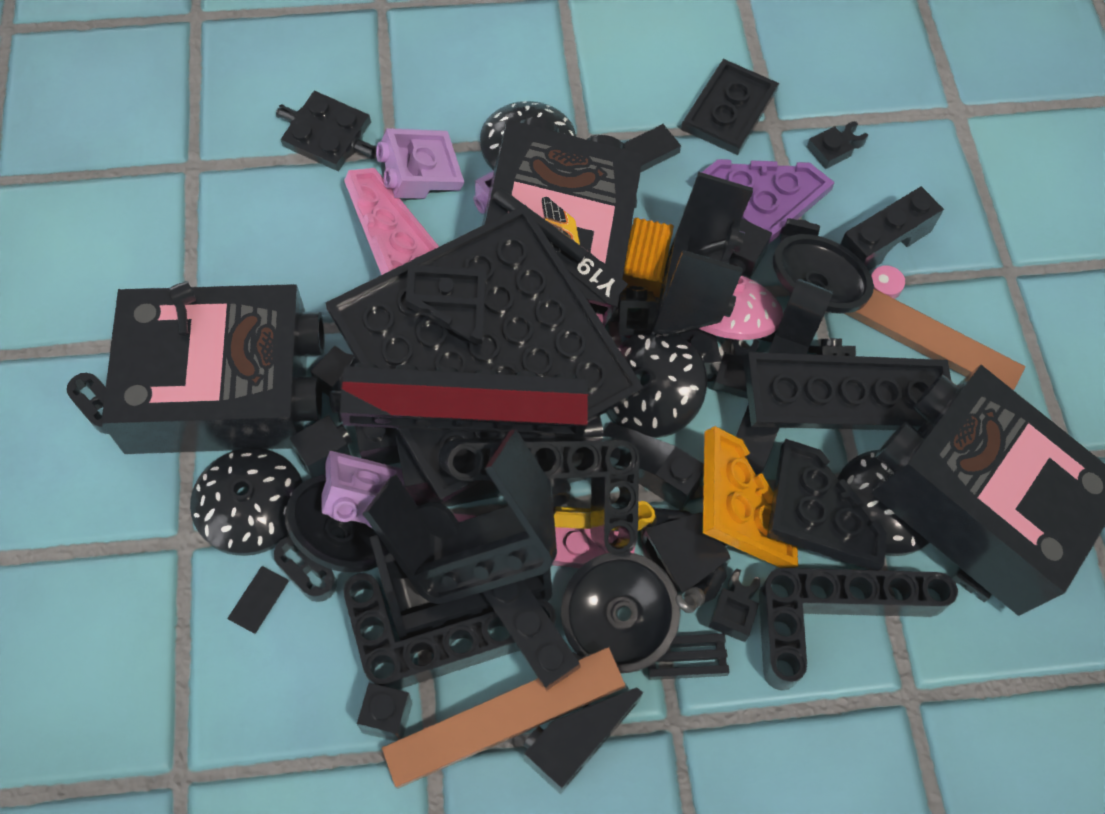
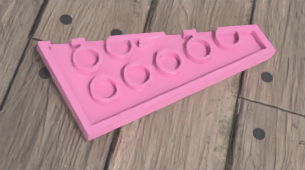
M375 168L348 171L344 181L381 275L439 247L401 199L394 197L392 188L385 187L383 177Z

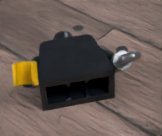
M639 501L638 531L645 526L650 527L645 530L642 544L652 561L661 567L672 580L678 593L675 597L677 605L684 612L693 613L697 607L715 599L727 577L726 567L731 559L726 549L730 545L703 533V513L701 512L692 514L689 511L653 508L646 501Z

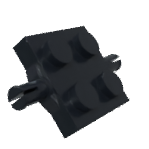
M315 90L304 106L298 111L283 104L279 105L280 109L277 108L276 116L291 123L280 139L283 147L338 172L345 161L356 152L370 159H374V155L376 156L377 146L362 141L363 134L371 124L370 115Z

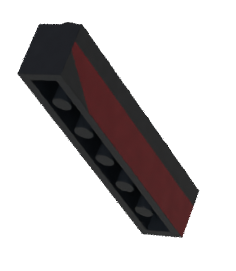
M361 362L356 363L354 367L344 366L340 415L344 426L509 433V431L517 429L519 434L583 437L588 422V379H580L571 373H560L554 377H542L531 371H520L514 375H504L492 369H479L475 373L459 372L452 367H438L435 371L419 370L412 365H397L394 369L378 368L375 364Z

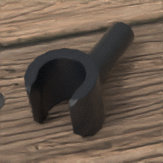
M185 281L170 288V295L177 312L178 333L181 336L188 335L185 305L196 301L189 282Z

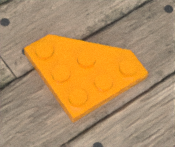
M716 426L704 431L703 533L779 568L798 567L797 546L767 537L774 492L763 474L756 475L745 456L750 454L743 440Z

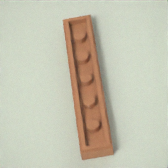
M873 289L871 298L863 308L855 312L845 313L931 359L948 360L950 369L966 377L979 365H983L1014 390L1026 367L876 289Z
M609 647L578 660L581 668L547 691L538 678L382 747L395 787L398 789L625 688L626 685Z

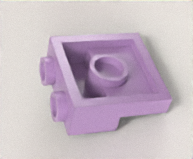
M386 128L381 142L377 144L376 157L378 162H384L385 164L384 185L386 188H392L395 198H426L430 190H461L464 179L448 131Z
M329 451L325 463L326 483L321 494L322 513L340 522L352 520L365 523L371 527L362 513L390 477L397 475L404 485L402 469Z

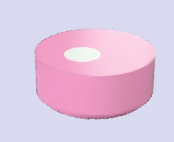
M880 266L871 275L874 289L893 299H896L901 294L905 286L904 275L900 270L892 266Z

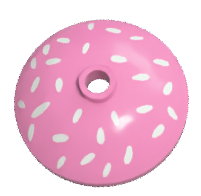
M741 276L733 293L736 296V302L731 316H724L720 323L699 328L707 333L729 339H758L766 337L778 329L783 316V310L776 297L768 289L752 279Z

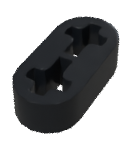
M80 373L74 376L67 385L69 398L100 433L109 434L101 424L102 415L98 411L103 407L106 387L91 373ZM86 386L95 395L91 400L81 392Z
M286 537L279 541L274 550V559L280 570L311 601L321 602L329 599L337 587L333 571L319 565L304 555L294 544L291 537ZM290 549L293 552L299 551L298 554L304 564L299 567L293 560L287 561L288 558L285 553ZM312 571L318 578L325 576L324 582L326 586L322 589L317 586L310 589L312 582L307 574Z

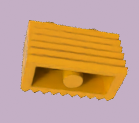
M638 217L634 218L622 278L628 283L626 288L628 286H644L648 288V291H653L654 296L659 298L674 229L672 224H660L658 221L653 222L646 219L640 220Z

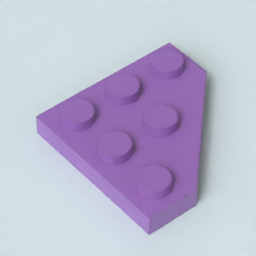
M718 159L702 172L753 188V193L742 219L772 232L769 244L783 232L788 218L798 220L832 191L835 184L833 180L818 168L807 162H797L796 166H779L777 161L751 160L750 164H731V160Z

